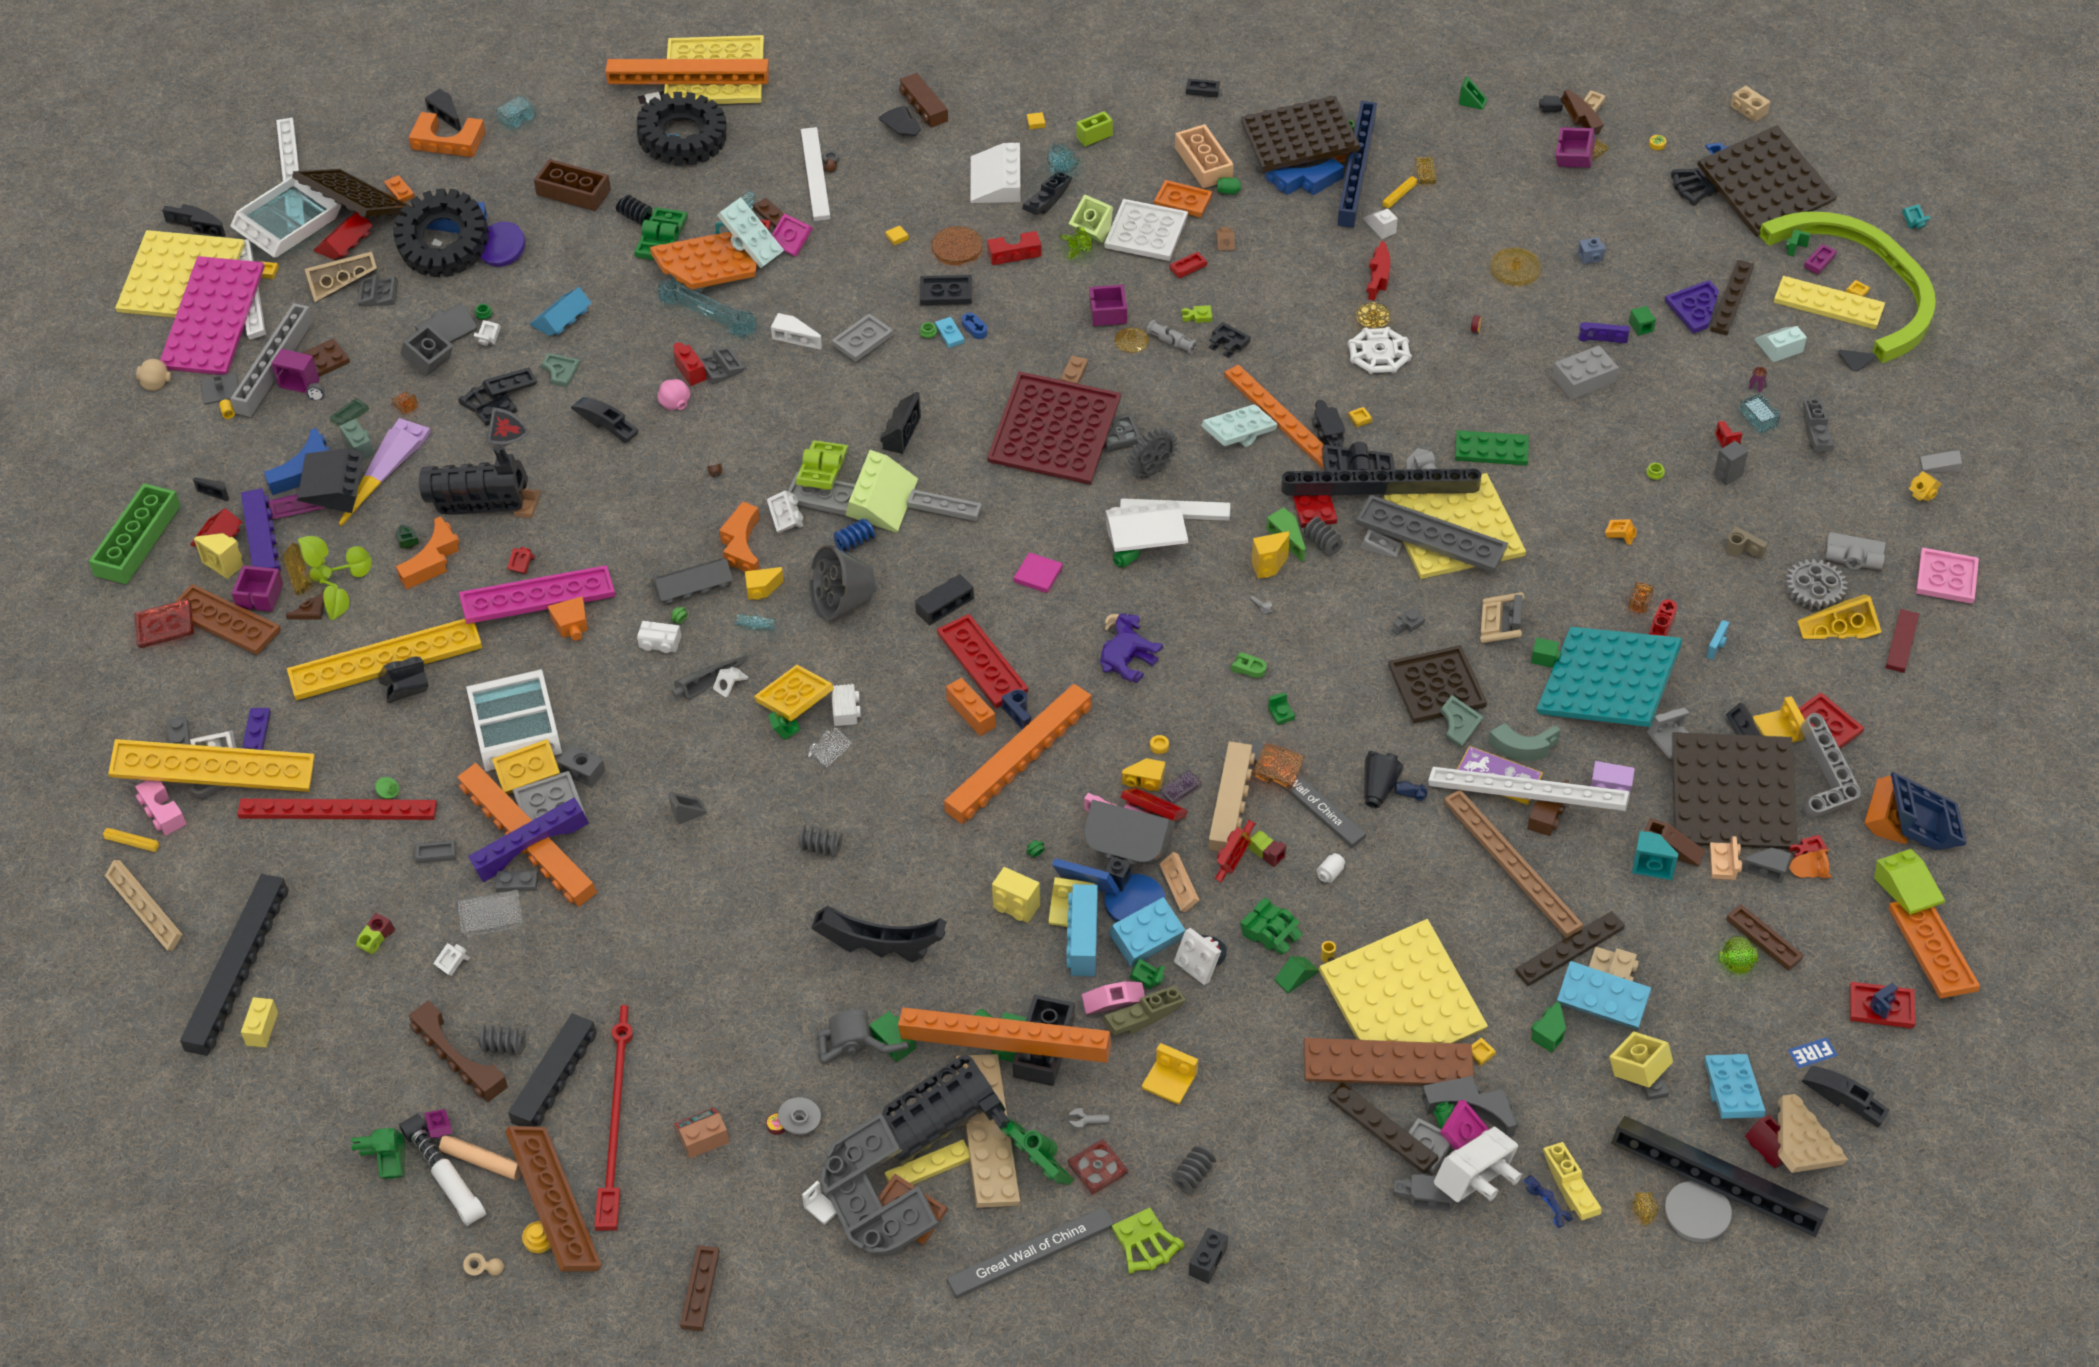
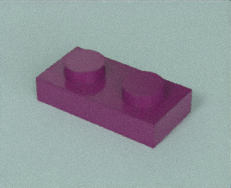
M1821 244L1806 260L1804 268L1820 274L1835 258L1837 250Z
M445 1109L424 1113L430 1138H442L444 1135L452 1134Z

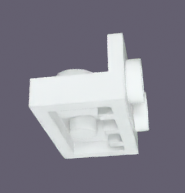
M785 490L767 499L778 533H782L795 526L803 527V516L798 510V500L794 494Z

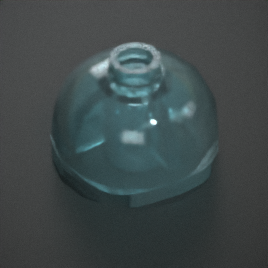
M1056 142L1052 144L1046 157L1050 170L1053 173L1064 172L1066 174L1071 173L1078 166L1080 159L1079 157L1076 159L1073 156L1075 153L1070 148L1061 143L1056 145Z

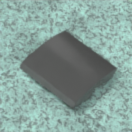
M376 275L361 279L358 305L386 306L395 304L398 283L395 275L380 280Z
M730 347L716 348L713 350L712 355L699 357L705 366L706 377L711 384L738 375L745 369Z

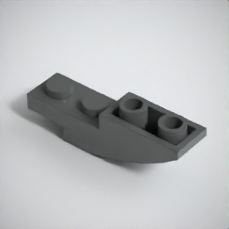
M1803 400L1804 419L1810 447H1813L1815 452L1833 451L1834 444L1827 426L1828 417L1822 400Z

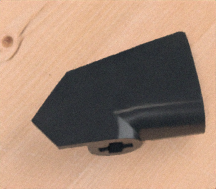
M905 106L894 108L879 116L881 122L899 135L916 136L921 131L916 118H912L908 108Z

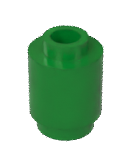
M1222 177V179H1218L1217 192L1237 195V192L1241 191V181H1238V178Z
M1140 549L1114 552V564L1121 568L1127 567L1138 559V556L1141 554Z
M1448 1102L1438 1104L1436 1106L1437 1109L1433 1111L1440 1129L1443 1128L1455 1108L1453 1104H1448Z

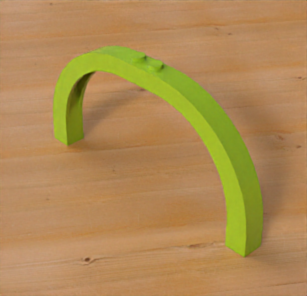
M1830 212L1793 213L1762 223L1759 236L1768 246L1792 238L1794 230L1810 234H1824L1846 238L1862 244L1875 252L1905 281L1915 297L1917 314L1901 330L1875 340L1872 353L1876 354V358L1882 364L1906 354L1915 348L1926 336L1935 311L1936 300L1933 285L1920 265L1882 230L1862 220Z

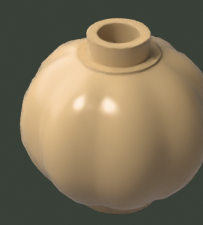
M148 359L142 363V366H138L136 379L140 380V385L146 390L156 391L161 389L166 382H170L171 372H168L166 365L161 360Z

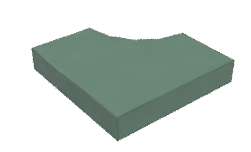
M547 353L541 368L551 374V384L568 387L581 362L579 359Z
M1451 695L1440 710L1448 722V732L1445 737L1461 748L1484 718L1453 695Z

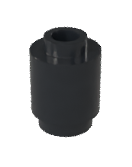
M1543 95V98L1539 99V108H1542V112L1562 111L1563 103L1561 97Z

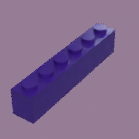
M263 488L241 492L252 566L274 568L281 571L280 562L276 560V558H279L278 549L274 547L277 541L275 534H272L275 531L272 520L270 521V518H273L270 507H267L269 506V495L264 494Z

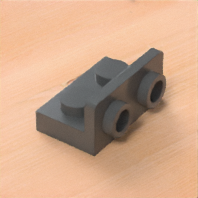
M1515 594L1514 602H1510L1509 606H1503L1502 632L1520 630L1522 595Z

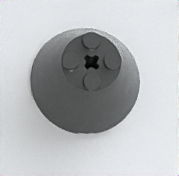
M824 545L816 552L811 564V569H814L813 580H809V590L813 608L820 618L833 620L870 601L873 593L878 590V582L875 580L872 565H868L832 545Z

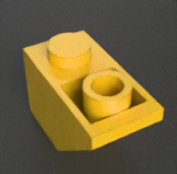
M1146 758L1122 770V784L1128 787H1138L1148 791L1160 792L1165 776L1166 762Z

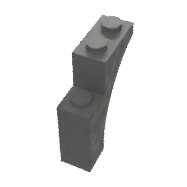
M1473 1076L1423 1086L1422 1099L1427 1114H1432L1440 1103L1448 1102V1104H1453L1455 1107L1459 1100H1465L1480 1118L1493 1124L1508 1137L1515 1135L1518 1120L1516 1115H1513L1511 1112V1100L1509 1097H1506L1504 1089L1481 1093L1478 1083L1475 1084Z

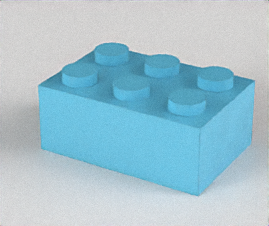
M1163 897L1113 924L1109 935L1130 967H1132L1139 958L1145 960L1182 940L1185 928Z

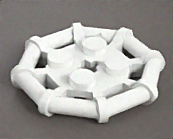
M1390 327L1363 328L1357 336L1350 339L1347 343L1350 350V362L1360 366L1371 375L1373 373H1397V370L1412 358L1408 345L1409 339L1394 332ZM1356 348H1361L1362 352L1357 353ZM1396 357L1400 358L1398 361L1394 363V359ZM1376 364H1387L1384 366H1376Z

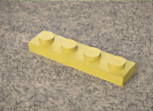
M960 1140L910 1161L904 1166L901 1165L886 1171L885 1177L889 1182L893 1175L897 1174L914 1185L969 1162L968 1147L964 1140Z

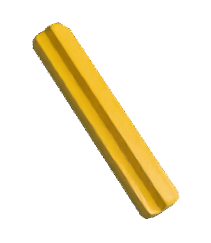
M1409 177L1382 201V206L1389 209L1417 184V178Z
M106 828L103 832L104 839L152 852H156L159 848L157 840L112 828Z

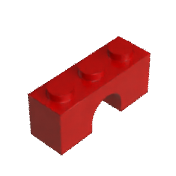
M1037 231L1020 234V242L1017 244L1006 243L1004 237L987 240V252L992 265L1042 256L1041 242Z

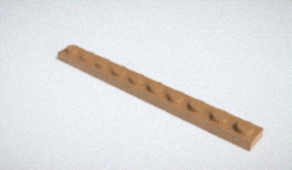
M1461 790L1444 798V804L1565 938L1583 929V923Z

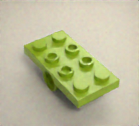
M813 440L810 448L804 450L802 466L796 477V485L832 490L848 453V445Z

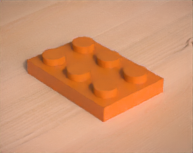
M1165 180L1154 200V205L1188 211V215L1201 218L1212 198V191Z

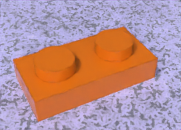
M399 175L384 181L386 188L395 198L406 202L415 197L413 191Z

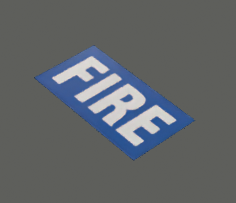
M1827 1037L1788 1049L1798 1068L1838 1056Z

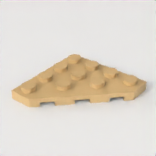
M1796 1094L1783 1095L1778 1100V1107H1780L1778 1125L1781 1127L1778 1132V1143L1781 1144L1778 1156L1791 1173L1840 1166L1848 1160L1842 1148L1831 1139L1829 1132L1819 1124L1816 1116L1806 1108L1799 1096Z

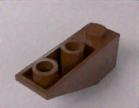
M1565 780L1562 783L1569 784V780ZM1538 800L1532 809L1527 829L1551 836L1552 830H1557L1560 819L1557 817L1558 814H1563L1565 804Z
M1650 817L1644 832L1660 834L1678 853V860L1699 867L1705 850L1670 824Z

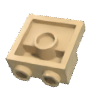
M1595 947L1589 967L1633 981L1634 977H1631V973H1636L1639 961L1636 960L1637 954L1617 948L1616 952Z

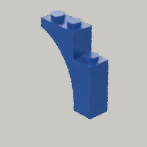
M1332 158L1312 167H1285L1265 172V178L1286 195L1301 187L1310 194L1315 195L1343 179L1344 166Z
M317 428L310 430L306 445L294 458L281 466L264 471L272 495L300 486L306 453L329 451V447L324 446L326 444L324 435L319 434Z

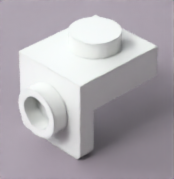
M483 320L479 334L474 333V337L481 345H495L501 326L497 323Z

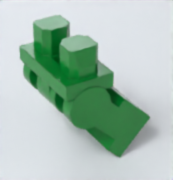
M1265 897L1240 922L1244 937L1255 942L1260 941L1268 950L1273 948L1280 955L1286 953L1291 947L1284 940L1286 936L1294 943L1303 935L1297 927L1300 922L1296 918L1294 919L1292 913L1287 909H1280L1271 904V900Z

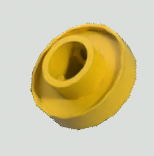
M541 1221L533 1222L525 1228L522 1240L528 1251L539 1254L551 1248Z

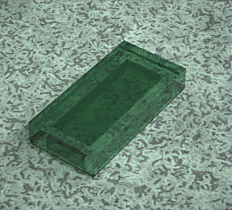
M355 398L330 416V421L339 427L342 424L357 419L367 412L369 407L358 398Z

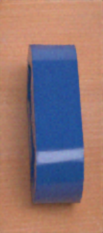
M966 313L962 316V326L974 338L983 339L987 336V326L974 313Z

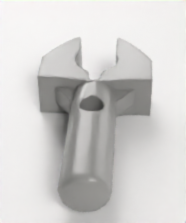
M1076 1108L1069 1113V1119H1080L1079 1121H1069V1126L1076 1131H1083V1127L1087 1124L1109 1123L1110 1121L1109 1115H1086L1083 1113V1108Z

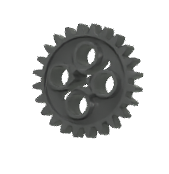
M1163 427L1159 430L1155 428L1154 432L1150 430L1147 436L1143 434V439L1137 440L1138 444L1133 445L1134 449L1129 451L1131 455L1126 458L1128 460L1126 462L1128 472L1133 477L1143 480L1145 477L1148 479L1151 474L1155 475L1156 471L1161 472L1162 467L1166 468V463L1171 462L1170 457L1175 456L1173 452L1177 450L1175 446L1178 442L1176 441L1177 437L1168 428L1164 429Z

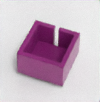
M1560 127L1559 143H1557L1555 154L1558 167L1591 168L1596 141L1594 128Z
M1124 284L1089 287V304L1093 326L1127 324V303Z
M280 349L271 363L279 388L306 393L307 387L310 384H318L320 380L312 355Z
M242 566L231 593L234 603L244 609L253 610V607H255L256 610L273 612L283 586L280 571L274 568Z

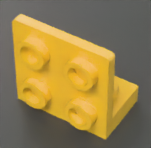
M1792 696L1784 698L1781 710L1753 716L1764 736L1792 737V743L1804 740L1801 725L1805 720Z
M1160 1043L1156 1049V1062L1143 1082L1142 1089L1179 1105L1198 1073V1059Z

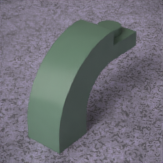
M1504 723L1490 731L1488 743L1505 757L1519 761H1534L1549 755L1550 747H1554L1559 742L1560 729L1555 725L1537 736L1527 737L1517 734Z

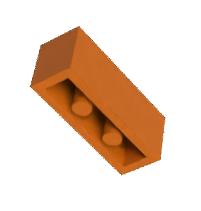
M962 677L946 686L947 701L979 736L996 728L995 712Z

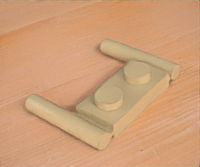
M1519 592L1483 599L1481 643L1522 636L1521 630L1502 632V603L1514 601L1515 594L1522 595L1523 600L1524 593Z

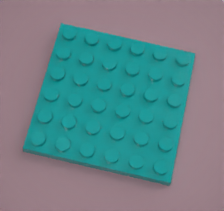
M1570 627L1561 648L1559 661H1556L1537 706V713L1650 727L1681 648L1682 639L1679 637Z

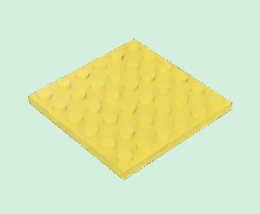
M764 35L668 38L667 59H763ZM665 84L664 94L668 93L671 98H674L673 92H682V97L684 98L687 92L695 93V99L703 95L708 97V102L713 100L717 104L761 103L762 84Z
M146 230L115 307L116 311L175 318L197 256L239 260L245 246L244 239Z
M1487 473L1482 474L1480 489L1475 493L1384 495V500L1507 542L1508 548L1501 561L1526 556V550ZM1403 541L1420 579L1475 567Z
M1428 919L1319 967L1322 977L1357 1040L1456 1043L1488 1027Z

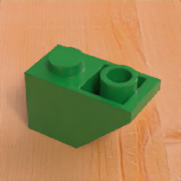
M1556 1002L1552 1007L1549 1006L1545 1010L1543 1018L1540 1021L1536 1020L1531 1027V1040L1551 1053L1564 1040L1566 1031L1562 1008L1559 1002Z

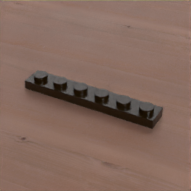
M1737 260L1712 323L1711 332L1728 335L1753 271V263Z
M1611 911L1572 936L1518 966L1515 973L1527 986H1530L1624 930L1625 924Z
M1343 1082L1328 1096L1329 1101L1423 1174L1439 1160L1436 1153Z

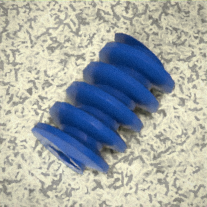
M860 519L859 522L848 525L846 529L842 528L840 532H834L833 538L840 550L843 551V548H845L847 551H850V544L853 548H856V541L862 545V538L868 542V535L874 539L875 532L867 519Z

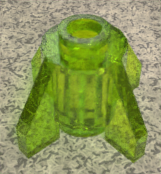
M1082 226L1077 227L1076 233L1073 235H1060L1061 239L1068 241V246L1071 249L1067 256L1068 259H1073L1083 250L1086 252L1091 250V238Z

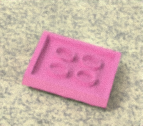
M1922 548L1916 594L1973 604L1979 558Z

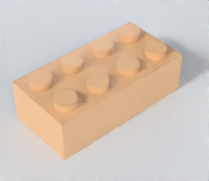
M1206 124L1175 133V149L1203 189L1217 185L1218 179H1222V177L1233 178L1234 164Z

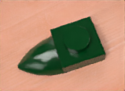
M400 525L397 528L396 537L400 548H411L419 544L418 537L411 527Z

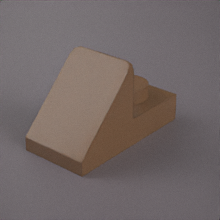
M525 488L521 492L524 497L522 508L514 510V516L533 518L541 490Z

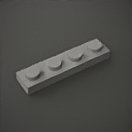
M912 489L907 500V507L977 521L982 510V503Z

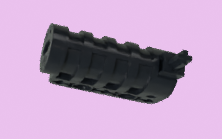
M498 445L497 448L493 449L496 455L494 465H491L489 462L479 463L478 466H473L469 463L462 464L460 467L455 465H445L443 468H438L437 466L422 467L419 474V489L425 503H434L436 510L440 514L454 515L512 511L522 508L524 497L521 492L522 489L527 487L528 476L521 461L515 460L513 454H507L505 448L502 445ZM493 501H498L502 504H496Z
M968 1055L960 1056L887 1104L883 1109V1114L902 1149L900 1153L896 1154L902 1166L913 1160V1156L922 1150L926 1151L931 1148V1144L940 1138L944 1139L949 1136V1132L958 1126L962 1127L967 1124L968 1120L976 1114L981 1115L985 1113L988 1119H993L1000 1129L1002 1127L1004 1129L1007 1128V1124L1010 1123V1120L1004 1113L1006 1109L974 1060ZM967 1064L969 1067L965 1069L963 1065ZM947 1074H952V1075H953V1077H952V1079H951L950 1081H948V1082H943V1081H942V1080H943V1077H944L945 1075H947ZM911 1098H916V1099H917V1100H916V1103H915L914 1105H912V1106H907V1105H906V1103H907V1101H908L909 1099H911ZM894 1111L896 1115L892 1117L890 1113Z

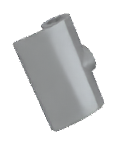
M1830 532L1825 560L1845 564L1852 570L1863 567L1882 571L1885 558V542Z

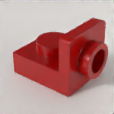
M1725 420L1717 423L1715 435L1722 448L1734 441L1739 444L1741 443L1743 436L1741 431L1732 433Z
M520 547V549L513 548L507 569L526 574L530 561L535 559V555L531 553L530 549Z

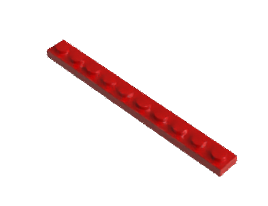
M241 798L237 815L239 819L435 820L437 801Z

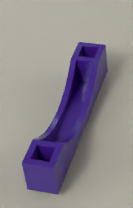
M574 797L468 857L482 882H485L496 876L497 871H502L516 855L530 845L551 836L573 833L588 825L589 822Z

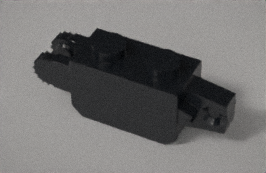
M1317 400L1312 424L1314 429L1317 428L1318 439L1324 445L1343 447L1345 427L1337 409L1333 407L1328 408L1325 401Z

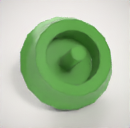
M382 777L377 780L375 790L380 798L391 799L398 795L399 785L390 777Z

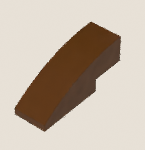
M1568 89L1565 90L1561 101L1574 125L1581 124L1583 128H1594V133L1599 134L1604 124L1596 112L1578 95Z

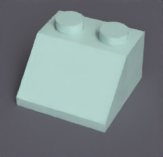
M1793 326L1755 337L1754 340L1772 362H1776L1802 353L1807 337L1798 326Z

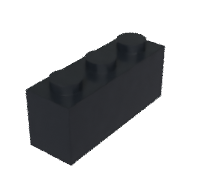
M959 574L915 600L916 613L930 626L973 600L974 588Z

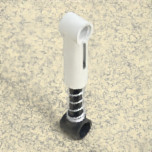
M417 1113L400 1123L399 1127L408 1142H413L415 1146L419 1147V1152L424 1154V1159L432 1167V1175L456 1208L464 1224L469 1226L484 1217L486 1212L478 1198L474 1197L451 1162L441 1157V1152L436 1150V1145H433L431 1138H428V1129L421 1116Z

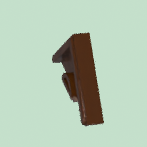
M324 589L321 594L313 599L309 598L300 604L299 608L293 612H287V620H321L325 606L323 599Z

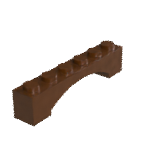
M429 1000L409 1014L411 1021L409 1026L412 1031L423 1036L422 1040L428 1047L432 1046L435 1049L436 1055L441 1060L445 1059L448 1067L454 1073L457 1071L460 1074V1078L465 1085L468 1086L470 1084L473 1087V1091L478 1098L483 1097L489 1102L508 1088L505 1076L493 1064L485 1066L463 1057L452 1048L441 1030V1026L444 1024L442 1014Z

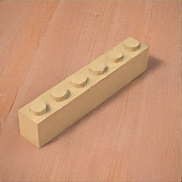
M1229 741L1209 836V850L1220 851L1222 848H1225L1231 831H1235L1236 827L1241 829L1242 818L1239 817L1240 813L1244 814L1246 804L1243 801V797L1248 796L1249 785H1246V782L1251 780L1252 769H1249L1250 764L1254 765L1255 753H1252V745Z

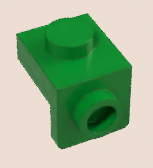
M1794 230L1792 238L1787 239L1785 247L1788 248L1787 255L1794 256L1797 246L1807 248L1811 234Z
M1139 958L1135 962L1129 978L1136 982H1142V985L1150 990L1155 985L1159 986L1163 981L1165 967L1161 965L1156 969Z

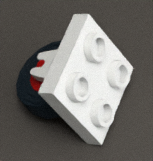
M1189 928L1185 930L1174 962L1203 985H1206L1210 982L1215 966L1220 965L1225 960L1227 948L1221 940L1209 935H1199Z

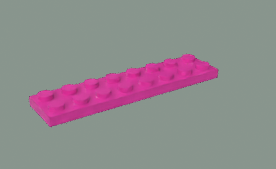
M607 565L459 592L466 624L546 610L550 605L581 596L584 602L615 597Z

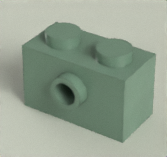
M356 419L339 426L343 441L350 450L363 452L362 460L374 455L370 435L366 429H362Z

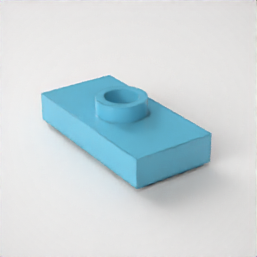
M951 317L935 322V327L948 348L965 343L964 337Z
M1721 621L1709 644L1707 658L1713 660L1719 648L1724 647L1727 640L1725 636L1729 622Z

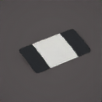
M664 91L637 96L639 103H649V100L654 97L661 100L660 95L664 94Z

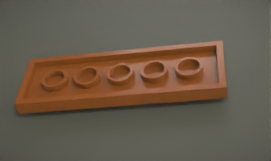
M191 584L168 608L170 614L255 655H258L281 631L280 625L194 584Z

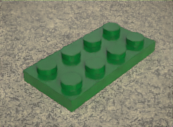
M1456 430L1455 461L1528 466L1529 435Z

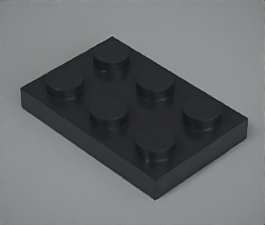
M972 275L920 276V305L972 304Z

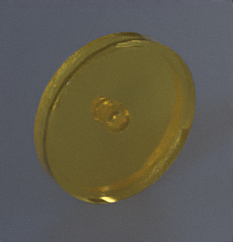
M1510 247L1502 249L1491 260L1493 276L1507 285H1527L1534 282L1540 275L1541 262L1533 252L1524 248Z

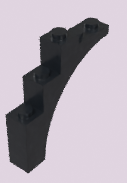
M826 906L816 912L811 929L848 952L863 946L879 957L895 952L913 963L926 955L927 948L930 945L943 939L947 922L939 918L935 921L916 926H887L859 920L830 906Z

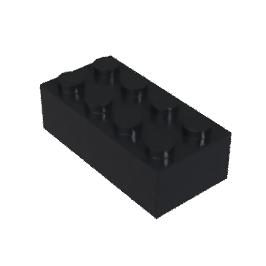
M1034 994L1026 1022L1072 1027L1075 1018V1003ZM1016 1052L1012 1064L1013 1077L1054 1086L1062 1058Z

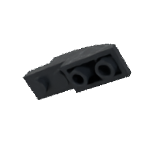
M1058 171L1041 184V190L1023 203L1022 209L1035 215L1039 213L1046 214L1064 194L1072 181V177Z
M183 204L181 208L164 206L162 209L166 222L191 226L193 232L200 234L226 236L222 222L205 210Z
M582 397L571 406L573 411L595 427L603 426L625 443L638 434V429L625 420V414L602 401Z
M1811 1066L1801 1081L1837 1107L1840 1103L1844 1104L1877 1128L1882 1124L1890 1109L1873 1098L1875 1092L1855 1080L1834 1071Z

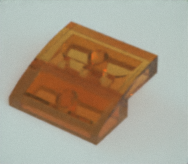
M1266 743L1252 775L1269 784L1273 780L1290 789L1294 784L1304 756L1287 748Z

